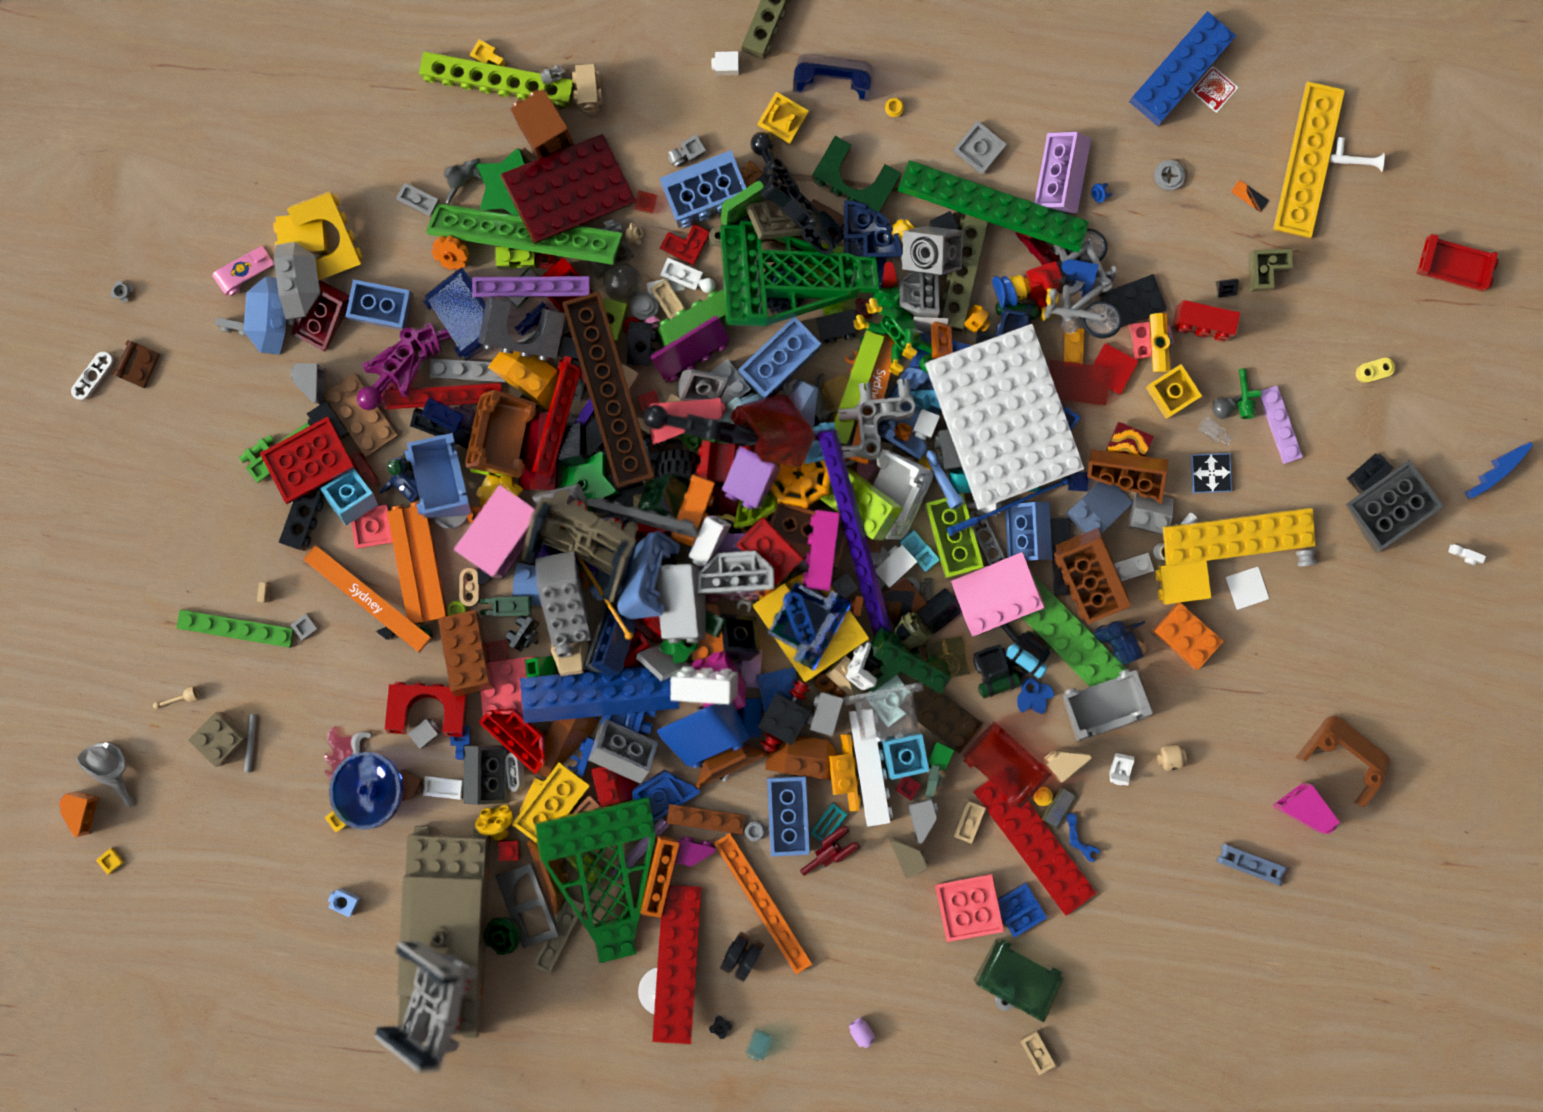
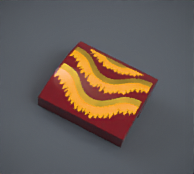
M1117 422L1105 451L1146 456L1154 436Z

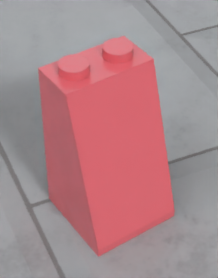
M721 398L649 405H660L667 410L668 414L687 418V414L719 420L725 414V404L721 402ZM666 425L659 430L650 428L651 443L656 445L684 434V429Z

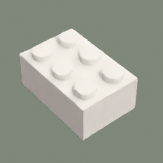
M682 667L671 677V700L729 704L737 696L738 672H732L731 669L713 671V668L694 670V667Z

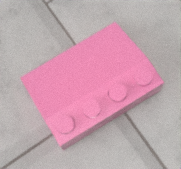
M1023 552L951 581L972 637L1040 610L1045 606Z

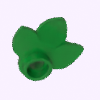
M665 640L659 649L665 654L673 655V663H683L688 659L689 654L696 650L698 643H691L690 647H686L684 643L687 640H681L679 644H671L669 640Z

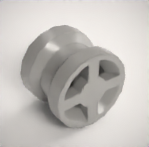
M1315 549L1296 551V556L1299 559L1297 566L1317 565V560L1314 559Z

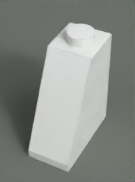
M716 515L706 517L689 555L693 559L692 562L700 567L706 566L714 558L732 524Z

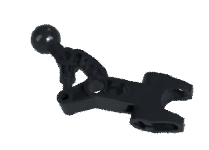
M764 131L757 132L750 141L751 149L755 154L763 157L766 163L763 170L767 175L766 179L768 181V184L761 190V195L765 199L778 204L802 228L803 238L820 253L828 255L835 248V245L844 238L842 229L827 212L818 211L800 192L789 169L772 152L774 147L773 137ZM836 231L839 236L838 239L832 238L829 232ZM822 240L828 242L829 249H824L821 246Z

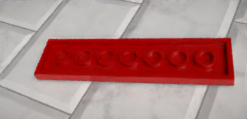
M1004 769L973 791L1065 916L1096 894V891Z
M669 885L660 919L652 1042L690 1045L692 1042L701 887Z

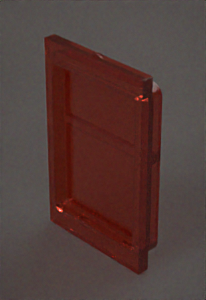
M1050 359L1049 372L1059 400L1106 405L1112 367Z

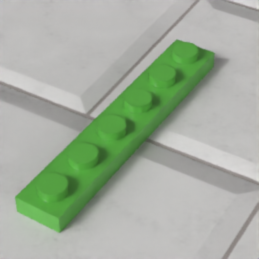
M186 610L179 611L176 629L288 648L292 646L294 629Z

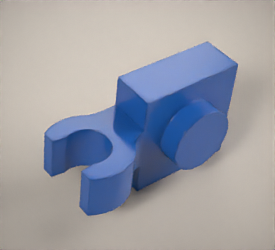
M465 726L464 737H450V745L456 746L455 758L457 760H464V746L470 745V726Z

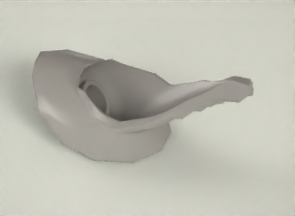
M97 743L79 753L76 761L82 770L101 784L111 786L117 795L122 798L126 806L131 807L135 805L133 797L130 796L124 785L122 775L126 770L125 758L118 747L112 743Z

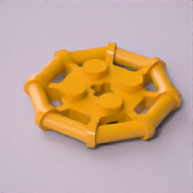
M787 443L775 452L767 455L769 462L781 468L774 482H779L784 487V492L781 493L773 482L770 491L777 499V503L800 506L806 509L810 504L825 495L828 496L830 493L831 481L824 459L819 461L823 466L822 468H817L815 462L805 464L803 456L796 455L795 450L802 451L800 445ZM791 451V456L787 457L786 460L781 461L778 459ZM801 471V473L804 474V476H800L799 479H796V475H794L793 473ZM818 474H824L822 485L817 483ZM810 489L817 490V492L806 498L805 494ZM788 493L797 494L801 496V499L790 497L787 495Z

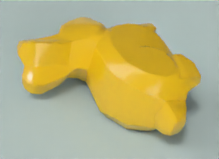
M490 473L486 475L482 485L478 488L476 496L480 500V507L484 508L499 485L515 496H518L523 488L514 484L511 476H498Z

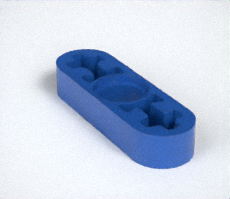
M790 591L785 594L783 603L796 639L803 645H811L816 639V634L804 600L800 594ZM791 597L797 598V600L794 601L795 606L789 603L790 601H792ZM802 613L804 620L802 623L797 624L795 617L797 614ZM804 631L810 634L807 636V640L802 638L805 636Z

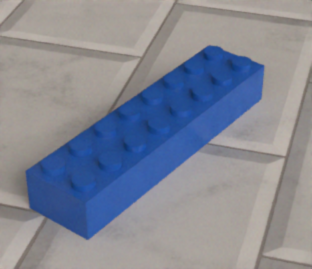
M645 666L623 668L621 674L613 676L591 671L567 676L559 674L520 678L524 723L679 708V701L671 700V678L660 681Z

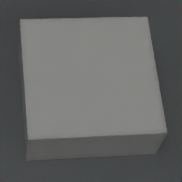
M307 613L291 624V627L301 640L306 639L318 630V627Z

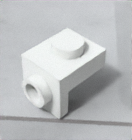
M1115 753L1109 772L1110 782L1120 786L1129 785L1134 757Z

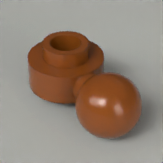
M823 671L816 675L815 686L819 691L828 692L832 689L837 697L846 695L826 675L827 672ZM826 678L827 682L823 683L821 680Z

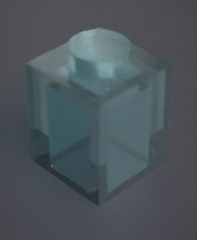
M754 1029L746 1049V1054H749L748 1057L755 1061H759V1059L764 1061L773 1036Z

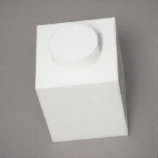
M738 51L715 52V58H711L712 70L716 71V76L739 75Z
M922 409L912 430L915 433V437L921 440L930 439L940 416Z

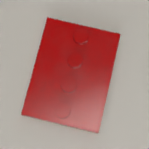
M328 416L260 453L286 504L355 468Z

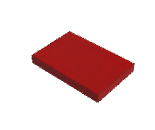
M762 517L736 543L742 552L756 551L774 569L775 586L804 560L765 517Z

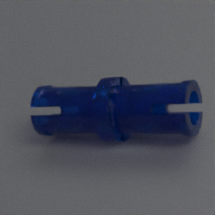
M543 302L531 313L528 312L526 314L527 317L514 327L516 331L524 327L519 332L522 337L531 327L539 324L541 309L546 306Z

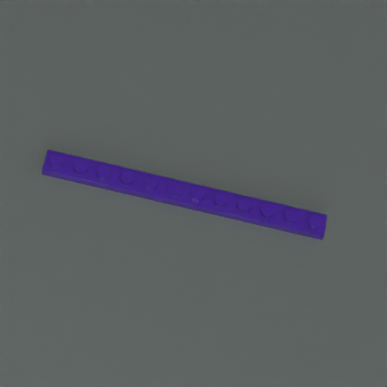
M822 430L817 434L873 635L875 637L881 626L892 632L837 430Z

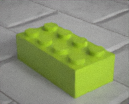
M847 466L865 534L873 540H884L903 508ZM830 482V493L828 496L825 495L820 499L839 513Z
M961 493L960 495H961V497L963 498V500H964V502H965L964 495H963V493ZM947 498L926 503L925 509L945 578L983 568L973 527L971 526L955 533L953 536H949L947 532V527H952L970 519L966 502L954 510L950 509Z

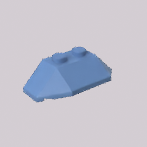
M266 276L246 292L243 331L260 353L279 355L285 336L286 318L279 298L277 278Z

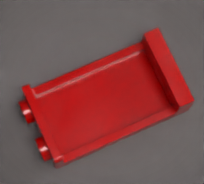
M1434 234L1426 237L1416 274L1481 292L1491 288L1494 277H1492L1493 270L1497 268L1499 263L1497 258L1498 252L1488 253L1438 239L1439 236Z

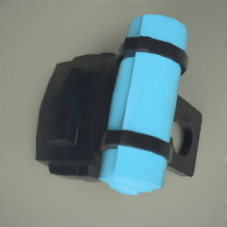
M1030 631L1022 633L1016 643L1010 645L1007 649L1006 656L1011 659V662L1008 664L1009 668L1014 672L1016 670L1013 666L1020 665L1022 672H1016L1020 675L1021 679L1029 672L1037 678L1042 677L1047 671V666L1044 662L1050 655L1051 646L1041 637Z

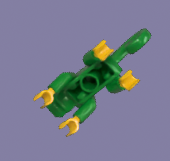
M890 287L889 289L879 288L878 293H874L873 298L869 299L870 304L866 303V307L870 314L879 312L880 315H883L881 322L876 324L869 321L867 323L863 315H857V320H853L854 327L857 330L866 328L867 331L878 335L888 333L895 342L891 350L892 365L889 369L891 373L899 376V373L904 368V366L899 364L901 362V354L912 360V357L917 353L915 347L930 353L924 355L919 362L921 369L928 373L925 363L934 360L932 358V344L921 340L922 336L916 329L910 313L899 307V289L895 287Z

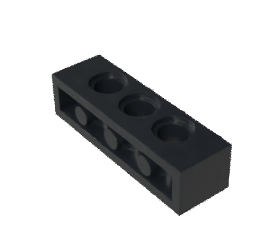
M328 483L316 489L317 494L314 498H310L307 493L293 501L278 543L302 551L309 547L311 542L310 533L316 528L318 522L316 516L324 506V501H322L324 494L320 488ZM308 506L310 514L304 517L302 509ZM302 524L304 530L302 534L298 535L296 533V527L297 525Z

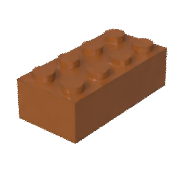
M472 610L438 618L449 686L452 694L458 697L492 689L493 685L481 617L478 612Z

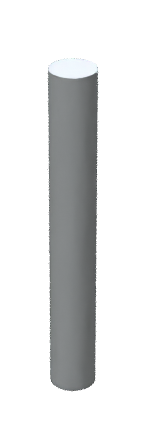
M254 714L249 715L244 772L252 771L257 715Z

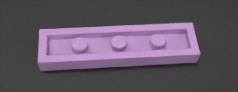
M1278 386L1262 390V397L1259 398L1282 463L1285 464L1303 458Z

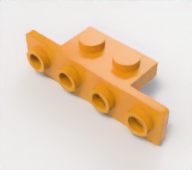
M841 734L842 754L829 756L833 795L847 793L849 810L860 811L861 798L857 791L859 781L855 775L856 759L853 757L852 751L854 742L850 734Z

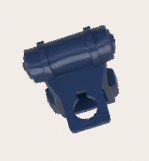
M1116 621L1108 625H1101L1095 629L1094 636L1101 642H1109L1114 650L1113 654L1121 664H1128L1144 657L1132 629L1145 624V621L1137 622L1128 627L1124 623Z

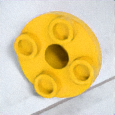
M507 805L492 809L484 808L480 811L475 827L478 833L490 835L491 840L501 841L508 836L509 831L507 827L513 821V814Z

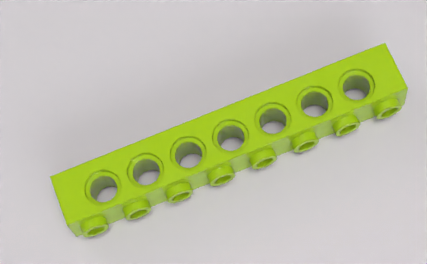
M424 51L419 75L423 81L428 83L438 81L449 87L459 85L465 90L479 89L480 92L485 94L496 92L502 97H509V95L517 96L519 100L529 98V94L532 93L529 88L531 85L536 84L539 86V90H545L554 106L559 108L571 106L575 86L572 79L561 78L548 85L547 83L543 84L540 73ZM439 67H445V71L442 74H437L436 71ZM457 71H464L462 77H455ZM476 74L483 75L480 81L473 80ZM494 78H501V82L499 84H492ZM519 81L520 85L517 88H512L511 83ZM556 88L558 91L555 95H549V89Z

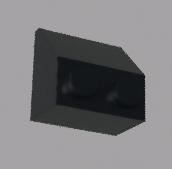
M731 614L720 615V617L727 620L722 630L724 652L732 660L750 661L760 653L756 617Z

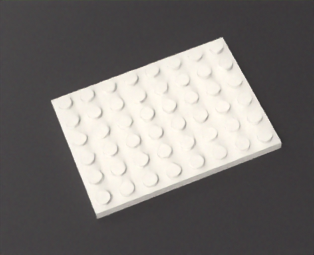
M1032 324L925 363L977 509L987 507L1084 469Z

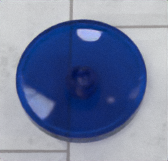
M359 752L347 757L336 768L330 781L329 798L332 809L336 816L349 827L370 830L383 826L394 817L402 802L403 781L398 768L389 758L379 753Z

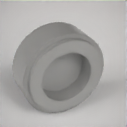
M750 822L745 828V835L750 841H758L764 835V828L759 822Z

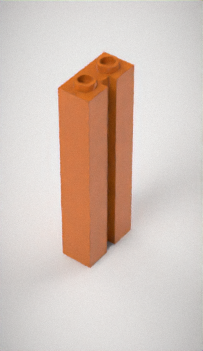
M420 502L411 503V507L404 509L403 505L391 507V511H387L406 618L414 624L434 621L448 616L430 518H424L423 514L419 515L416 504Z

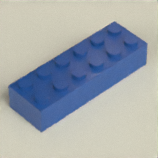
M1207 11L1133 95L1129 102L1158 127L1230 45L1236 35Z

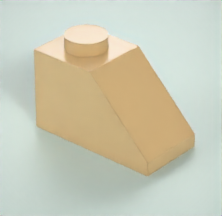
M845 655L834 662L826 675L854 700L862 690L846 678L848 666L852 661Z

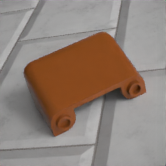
M496 390L483 393L477 405L465 466L479 471L516 478L521 477L525 470V464H523L522 459H519L526 423L530 422L531 419L533 420L537 413L535 408L536 402Z

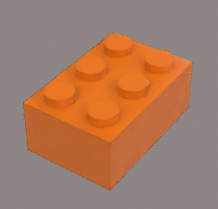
M1176 603L1151 631L1193 670H1199L1224 642L1181 603Z

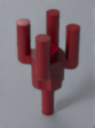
M841 826L822 841L823 846L815 851L817 858L800 869L803 876L820 864L827 867L833 862H842L861 848L857 841L851 843L843 850L837 843L839 839L850 832L846 826Z

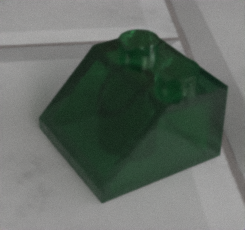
M672 474L647 482L637 507L644 512L651 510L657 512L660 516L671 515L677 518L687 486Z

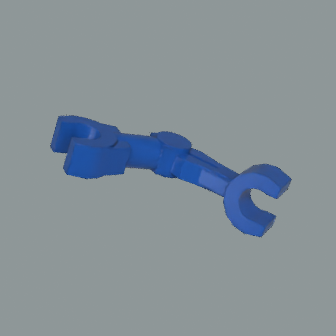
M1066 814L1070 830L1069 843L1071 846L1082 851V854L1090 862H1094L1095 860L1090 857V853L1095 851L1100 854L1099 849L1088 844L1085 845L1078 840L1076 814Z

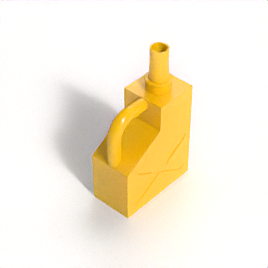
M801 573L778 588L774 585L775 589L755 592L754 594H756L759 601L753 604V607L803 681L806 682L869 638L845 602L830 584V591L822 590L828 601L804 602L816 634V639L813 644L808 646L799 643L784 606L783 598L786 593L795 591L804 585V573ZM791 597L792 601H790L789 603L795 606V598ZM799 613L795 617V622L797 624L802 623L804 615ZM804 631L805 636L802 638L807 640V636L810 634Z

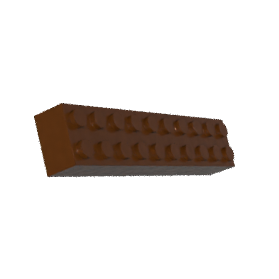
M600 292L562 302L617 489L655 479Z

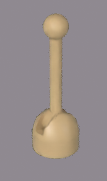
M191 686L184 690L182 696L160 703L154 702L153 707L154 709H159L163 705L182 699L188 702H195L199 700V692L195 686Z

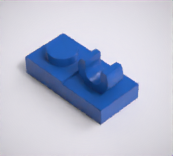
M587 737L586 741H582L579 750L582 751L581 760L578 756H571V759L577 761V765L575 767L568 765V769L572 771L578 769L576 773L578 776L583 777L595 741L594 738Z

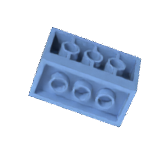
M731 150L660 178L662 189L678 228L682 227L683 229L692 226L693 222L700 220V222L706 221L711 218L710 215L715 213L720 215L723 202L746 189ZM707 191L709 194L705 195L703 192ZM690 198L691 201L687 202L685 199Z
M793 317L738 369V372L765 402L821 350V343L796 317Z

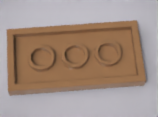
M353 373L324 393L323 396L365 457L368 458L398 437V435L379 407L367 411L358 405L357 394L364 385L357 375Z

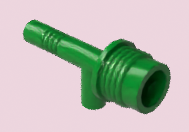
M1242 368L1239 369L1242 401L1238 402L1237 406L1239 407L1241 419H1252L1256 417V401L1250 400V398L1262 397L1261 389L1249 391L1247 370Z

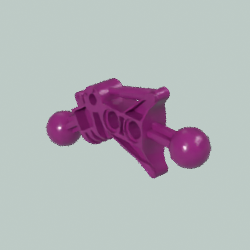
M467 315L456 318L453 326L437 332L434 331L431 323H426L423 329L404 328L400 332L401 340L398 343L388 347L371 361L362 364L366 373H376L380 375V378L372 387L367 386L359 390L357 394L358 405L367 411L376 409L381 403L380 394L390 382L399 387L403 397H407L410 387L421 367V361L429 359L430 353L434 357L435 351L442 354L440 342L456 336L461 339L473 337L477 331L475 320ZM418 349H420L421 351L418 352V359H417L416 354H415V351L418 350Z

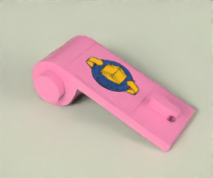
M260 246L218 269L212 276L225 295L234 296L240 292L239 288L242 283L273 267L275 264L264 247Z

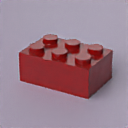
M1183 300L1176 307L1172 328L1177 329L1179 333L1188 334L1189 331L1196 333L1195 336L1207 338V336L1214 337L1215 341L1225 342L1236 335L1240 312Z

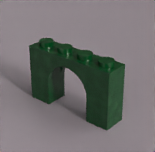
M835 135L812 174L814 183L819 187L823 188L826 186L831 189L830 192L837 197L843 196L847 198V201L866 204L872 210L880 212L900 179L901 173L884 164L871 186L860 190L848 187L841 179L840 167L850 152L852 145Z
M882 626L871 641L874 657L941 694L952 678L947 662L932 654L929 655L927 660L917 657L901 645L897 634Z

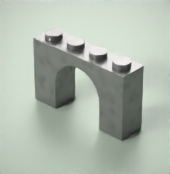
M487 296L478 342L484 345L483 348L495 350V347L502 348V352L513 354V351H518L521 356L531 357L532 354L539 355L538 359L549 361L550 358H557L566 316L565 313L542 308L539 326L535 335L527 341L515 342L507 331V320L511 302Z

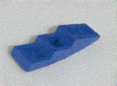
M1532 442L1525 443L1492 460L1491 462L1495 468L1478 476L1481 484L1465 491L1467 498L1476 497L1504 478L1524 458L1533 446Z

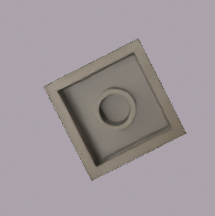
M215 712L188 741L215 767H219L247 740V737L222 712Z

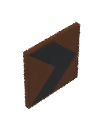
M905 576L882 593L888 617L895 626L903 614L915 613L927 604Z

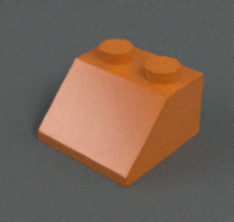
M78 791L66 793L62 796L59 807H61L60 814L74 837H81L90 833L99 799L98 796Z

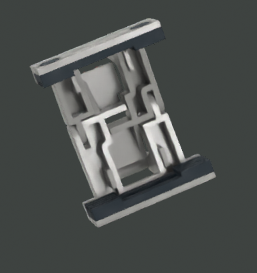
M398 941L396 953L406 961L410 960L418 965L414 983L416 988L413 991L402 1027L400 1025H396V1027H377L375 1039L418 1073L440 1071L445 1053L454 1052L459 1048V1042L451 1039V1037L458 1032L461 1024L459 1018L461 997L468 994L471 984L470 980L477 976L478 971L474 967H469L463 963L457 955L438 953L421 941ZM429 1013H430V1014H431V1017H430L429 1025H428V1026H425L426 1021H427L428 1016H429Z

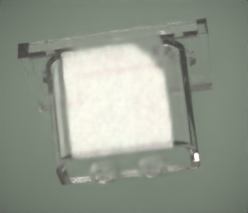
M920 682L843 697L844 705L854 704L861 741L875 739L876 742L886 741L887 736L894 735L895 739L906 737L908 732L919 730L913 692L923 690L922 683Z

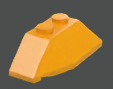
M513 351V354L499 352L488 368L533 402H536L546 412H549L558 380V370L545 360L538 359V355L532 354L531 357L521 356L518 351Z

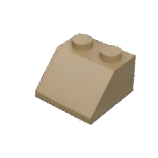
M1052 750L1044 757L1045 761L1043 764L1055 779L1062 783L1088 762L1091 756L1085 753L1054 752Z

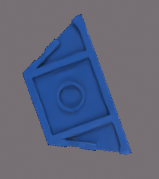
M665 769L632 790L633 800L643 797L649 798L653 823L667 814L669 804L682 805L701 793L699 788L697 789V787Z

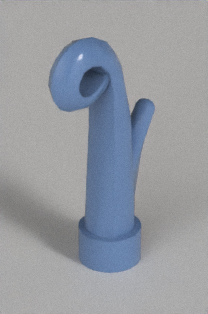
M928 450L926 456L930 467L947 498L950 509L954 510L965 502L961 495L956 492L939 465L935 453Z

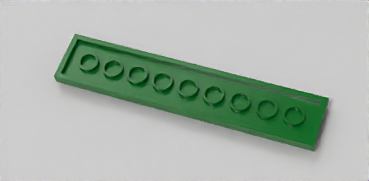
M911 160L908 161L898 187L899 192L1077 253L1081 250L1089 221Z

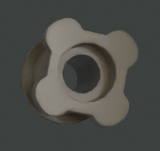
M714 227L709 233L708 243L721 249L720 239L715 238L717 234H720V227Z

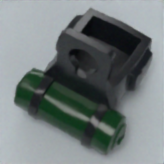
M1000 644L988 647L974 654V666L977 673L982 676L983 683L979 684L978 692L983 699L1021 686V677L1016 671L1012 672L1009 668L1008 663L1010 659L1006 656L1005 648H1002Z

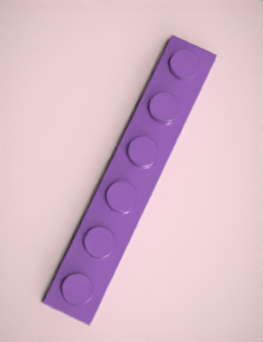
M589 276L472 277L473 297H581L589 294Z

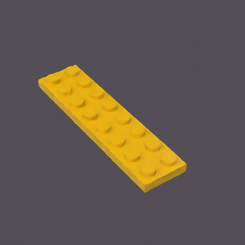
M1308 81L1305 85L1273 227L1274 231L1308 239L1312 238L1345 90Z
M1313 508L1163 527L1165 563L1167 566L1313 547L1315 546Z

